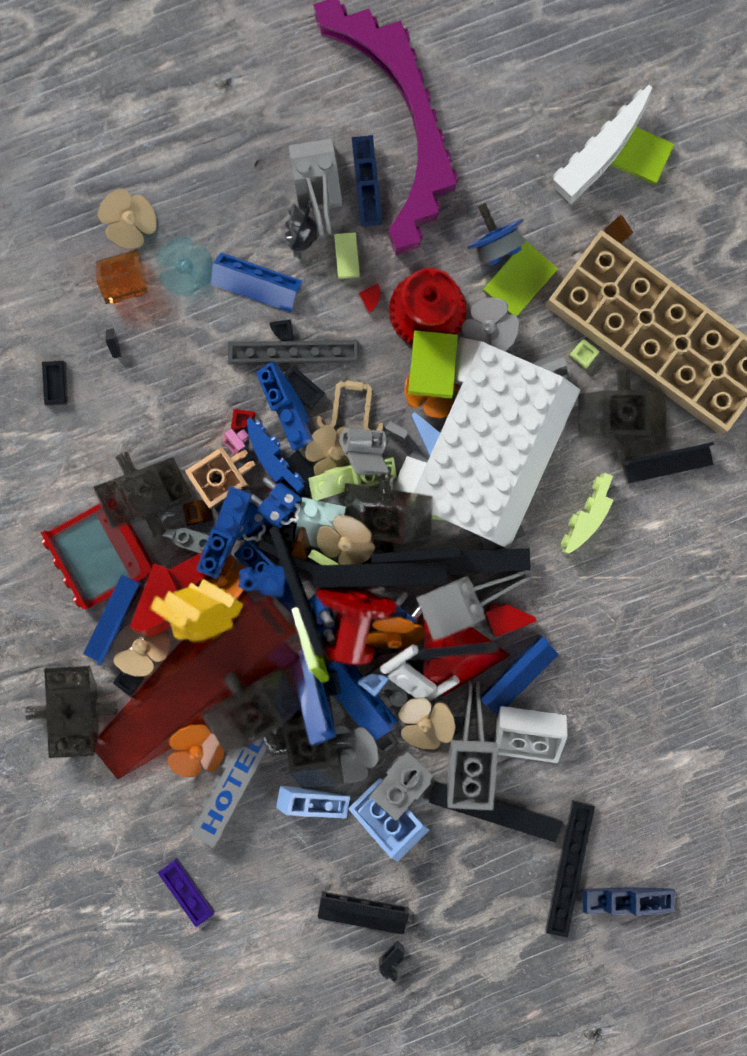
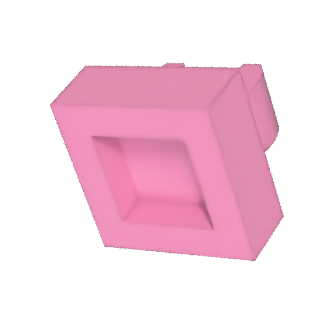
M230 429L224 434L222 442L234 456L244 449L245 445L243 443L247 441L246 438L249 435L244 429L237 434Z

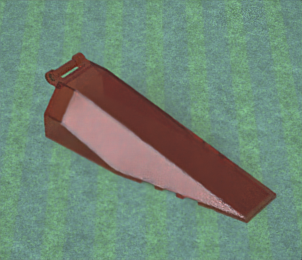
M244 590L239 598L236 599L243 606L239 615L231 618L232 628L202 641H191L190 639L181 641L90 745L117 779L124 777L170 750L172 747L169 744V740L178 730L190 725H206L209 727L230 715L299 659V653L295 652L284 642L297 629L294 625L291 626L274 606L273 600L269 595L255 606L248 595L249 591ZM265 608L282 628L284 633L281 636L260 613L262 609Z

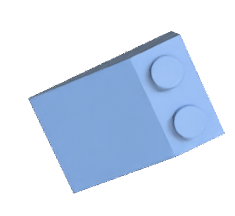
M379 778L348 809L388 856L395 861H399L429 829L409 807L395 821L369 797L383 781Z

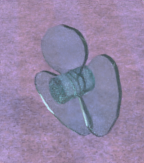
M187 236L172 238L161 247L156 257L160 266L174 267L163 269L160 273V281L168 291L178 296H192L196 291L195 282L200 286H207L211 282L213 263L209 252L202 245L193 247V241Z

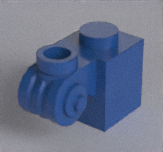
M264 565L262 572L258 573L252 568H245L239 571L240 581L238 586L247 591L259 590L261 595L283 596L286 575L282 566Z

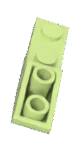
M383 457L389 471L388 476L355 474L352 465L347 464L325 470L324 474L308 478L312 499L317 501L355 488L360 490L397 478L394 457Z
M603 473L600 477L597 476L592 486V489H595L593 496L588 497L584 507L587 511H578L576 515L573 514L570 518L568 526L571 529L568 535H564L560 545L563 547L562 553L569 554L580 547L603 522L613 502V499L605 497L613 478L612 475Z

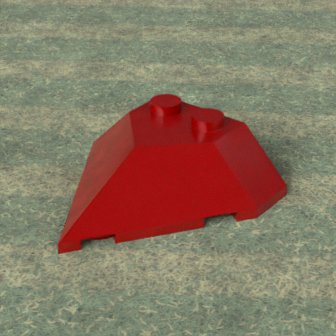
M424 618V649L492 642L471 626L443 638L433 640ZM498 646L499 651L491 653L424 659L422 675L436 684V686L454 675L457 676L460 681L459 684L439 695L444 697L509 657L510 654Z

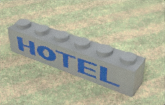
M257 713L253 718L249 716L243 727L246 730L244 736H238L232 747L236 751L232 757L228 755L222 766L225 769L222 777L217 775L211 786L215 789L211 796L207 795L201 805L204 808L201 816L196 815L190 827L194 828L190 834L191 836L213 848L215 847L280 725Z

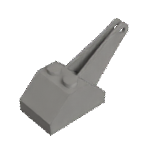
M332 139L289 145L299 209H304L308 201L312 202L310 211H313L320 236L324 235L319 210L324 209L327 232L330 235V208L342 206Z
M529 570L520 571L477 586H473L469 577H463L418 597V603L433 640L448 636L485 619L483 605L516 586L531 580L532 577L528 576L480 601H478L475 594L476 590L528 573Z
M468 681L462 741L451 740L449 748L448 808L493 810L498 746L497 742H484L479 681L475 683L477 741H467L472 700V681Z

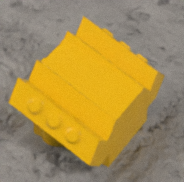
M203 579L199 588L191 583L186 589L174 593L168 592L165 601L156 597L151 609L169 621L173 635L177 639L185 638L191 641H202L232 628L231 618L239 615L243 604L230 593H226L222 588L219 589L217 585Z

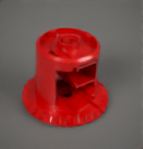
M435 268L422 269L406 277L394 289L389 303V318L393 329L402 340L412 346L414 330L458 335L467 314L465 297L460 287H458L449 274Z
M355 587L319 588L316 595L318 600H321L322 605L337 611L334 635L336 644L330 645L327 640H323L327 650L325 657L336 662L351 665H364L371 662L375 649L366 643L371 618L392 616L396 612V603L381 594Z

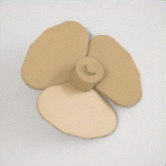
M118 189L109 193L100 204L98 219L104 224H110L106 228V236L119 247L126 249L139 248L144 243V237L139 230L145 234H152L156 230L154 210L151 204L141 195H134L131 198L127 190Z
M325 425L312 434L313 441L306 445L305 457L311 462L321 460L314 466V474L316 476L324 474L325 470L347 465V463L351 464L339 442L340 433L346 427H341L335 431L332 426Z
M336 516L333 520V526L337 532L328 526H323L318 530L316 540L319 549L327 557H337L340 553L338 559L340 565L362 564L371 557L375 550L374 544L370 541V530L362 522L352 517Z
M128 624L118 633L113 642V649L117 652L113 662L123 673L132 676L150 675L154 670V664L149 657L155 662H161L167 658L170 649L169 636L164 631L152 638H145V636L130 628L131 624Z
M426 698L410 699L403 704L398 713L399 719L406 724L417 725L404 727L401 731L402 738L412 746L421 749H437L441 742H450L455 732V721L452 712L446 704L437 703L433 706L432 711V705Z

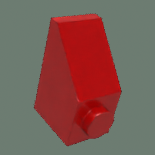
M500 601L488 605L489 610L484 611L494 637L537 621L536 617L507 604L501 605Z

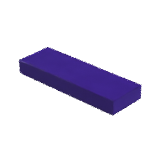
M177 858L158 871L159 876L195 927L214 915L215 911Z

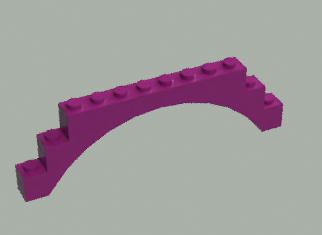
M325 0L313 4L314 16L320 34L353 47L376 63L400 91L412 116L417 138L418 162L415 179L405 205L389 228V238L395 255L420 248L423 235L418 225L438 219V211H441L438 198L435 197L454 192L459 180L456 170H452L450 162H452L448 149L445 150L443 142H445L442 129L438 130L436 124L438 122L435 109L430 107V93L428 88L424 89L422 83L424 82L423 72L421 68L417 69L415 63L417 62V55L415 49L410 48L409 31L407 28L404 29L402 21L379 28L376 16L372 17L370 8L348 15L345 4H340L339 0Z

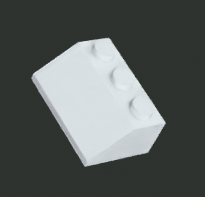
M500 706L494 742H497L498 755L558 763L567 739L566 715Z

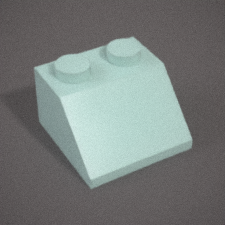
M302 497L298 515L300 519L297 521L294 542L300 528L305 527L310 546L319 548L316 540L318 530L323 526H328L337 532L333 526V520L336 516H345L346 507Z

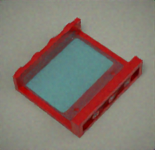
M113 494L105 496L103 502L50 531L44 530L40 532L43 537L41 541L44 547L50 550L53 555V564L58 570L61 569L64 575L62 577L64 584L68 589L71 588L75 595L73 600L82 610L90 609L110 598L121 575L140 581L149 576L153 566V562L116 495Z

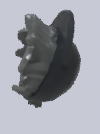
M310 201L306 203L305 208L302 210L293 203L288 209L290 218L285 222L289 229L285 233V236H287L285 239L289 242L288 246L293 251L294 257L301 259V251L311 247L314 240L316 241L317 223L309 216L312 204Z

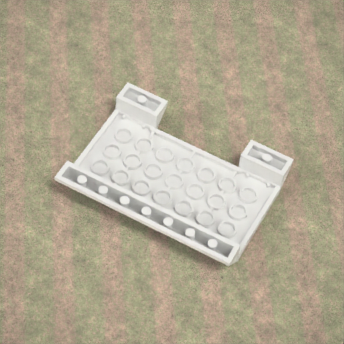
M460 337L457 343L454 383L461 385V388L428 462L425 463L407 456L389 496L484 537L506 549H510L580 389L560 375L489 344Z

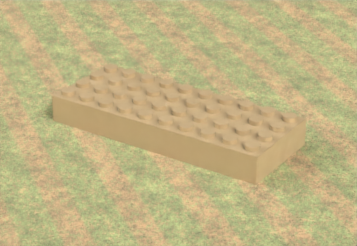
M600 230L552 294L545 307L719 435L728 432L747 406V336L604 231Z

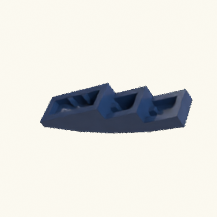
M373 135L352 137L361 227L382 225Z
M647 887L583 889V912L586 914L609 913L610 915L632 913L635 916L675 912V890L672 888Z

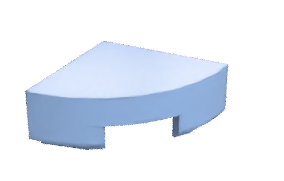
M368 674L357 683L375 697L389 679L381 674Z

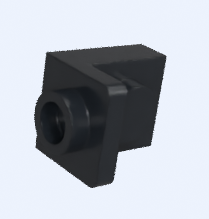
M398 940L379 958V972L385 979L388 980L390 978L394 983L398 980L397 971L392 966H398L404 958V946Z

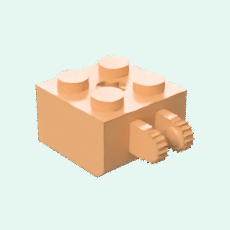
M222 447L185 471L210 509L213 510L224 503L230 486L241 490L249 486L243 474L252 469L256 464L254 461H251L240 469L235 465L236 462L246 457L248 454L246 449L230 457L228 452ZM215 474L222 476L220 483L213 482Z

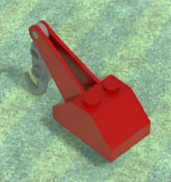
M164 512L158 517L156 522L158 532L164 537L169 538L178 547L198 554L169 570L166 567L153 564L130 628L136 633L150 638L172 628L166 618L151 609L155 598L158 597L165 601L168 592L174 593L186 589L191 583L199 587L202 580H206L209 575L196 570L209 535L187 528H165L163 525L164 519L169 516H175L174 512Z

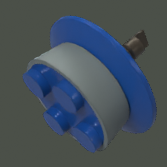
M486 202L477 206L482 218H484L489 233L469 244L467 249L477 248L481 263L485 264L488 262L489 266L501 261V256L507 253L511 256L521 251V245L526 241L517 227L524 221L523 218L497 228L492 216H490L491 213Z

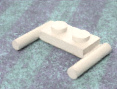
M415 645L410 646L380 667L382 673L388 674L389 680L413 697L426 698L429 702L460 682L459 678L454 675L436 686V684L404 662L418 653V648Z

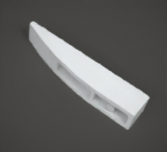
M650 85L644 90L640 89L628 106H622L616 114L617 117L612 121H607L601 128V132L596 137L592 136L586 142L585 148L580 153L576 152L570 158L569 164L565 168L561 167L556 171L553 176V188L570 204L604 173L623 149L648 104L652 91Z

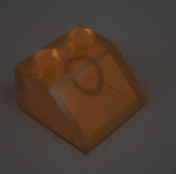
M138 249L96 261V281L106 304L120 303L124 299L137 298L148 293L147 279Z

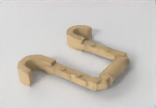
M340 381L335 385L334 410L330 426L333 428L336 426L340 389L345 387L348 390L363 391L365 389L367 391L363 422L364 429L370 430L368 423L371 407L370 401L372 398L371 392L373 389L369 384L365 385L363 382ZM320 416L317 417L319 428L325 426L322 424V417ZM379 423L377 430L382 431L383 423Z

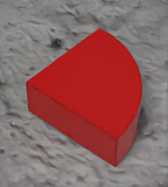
M379 284L359 292V296L368 314L376 308L380 300Z
M233 409L231 429L233 431H240L247 428V420L249 418L254 420L256 412Z

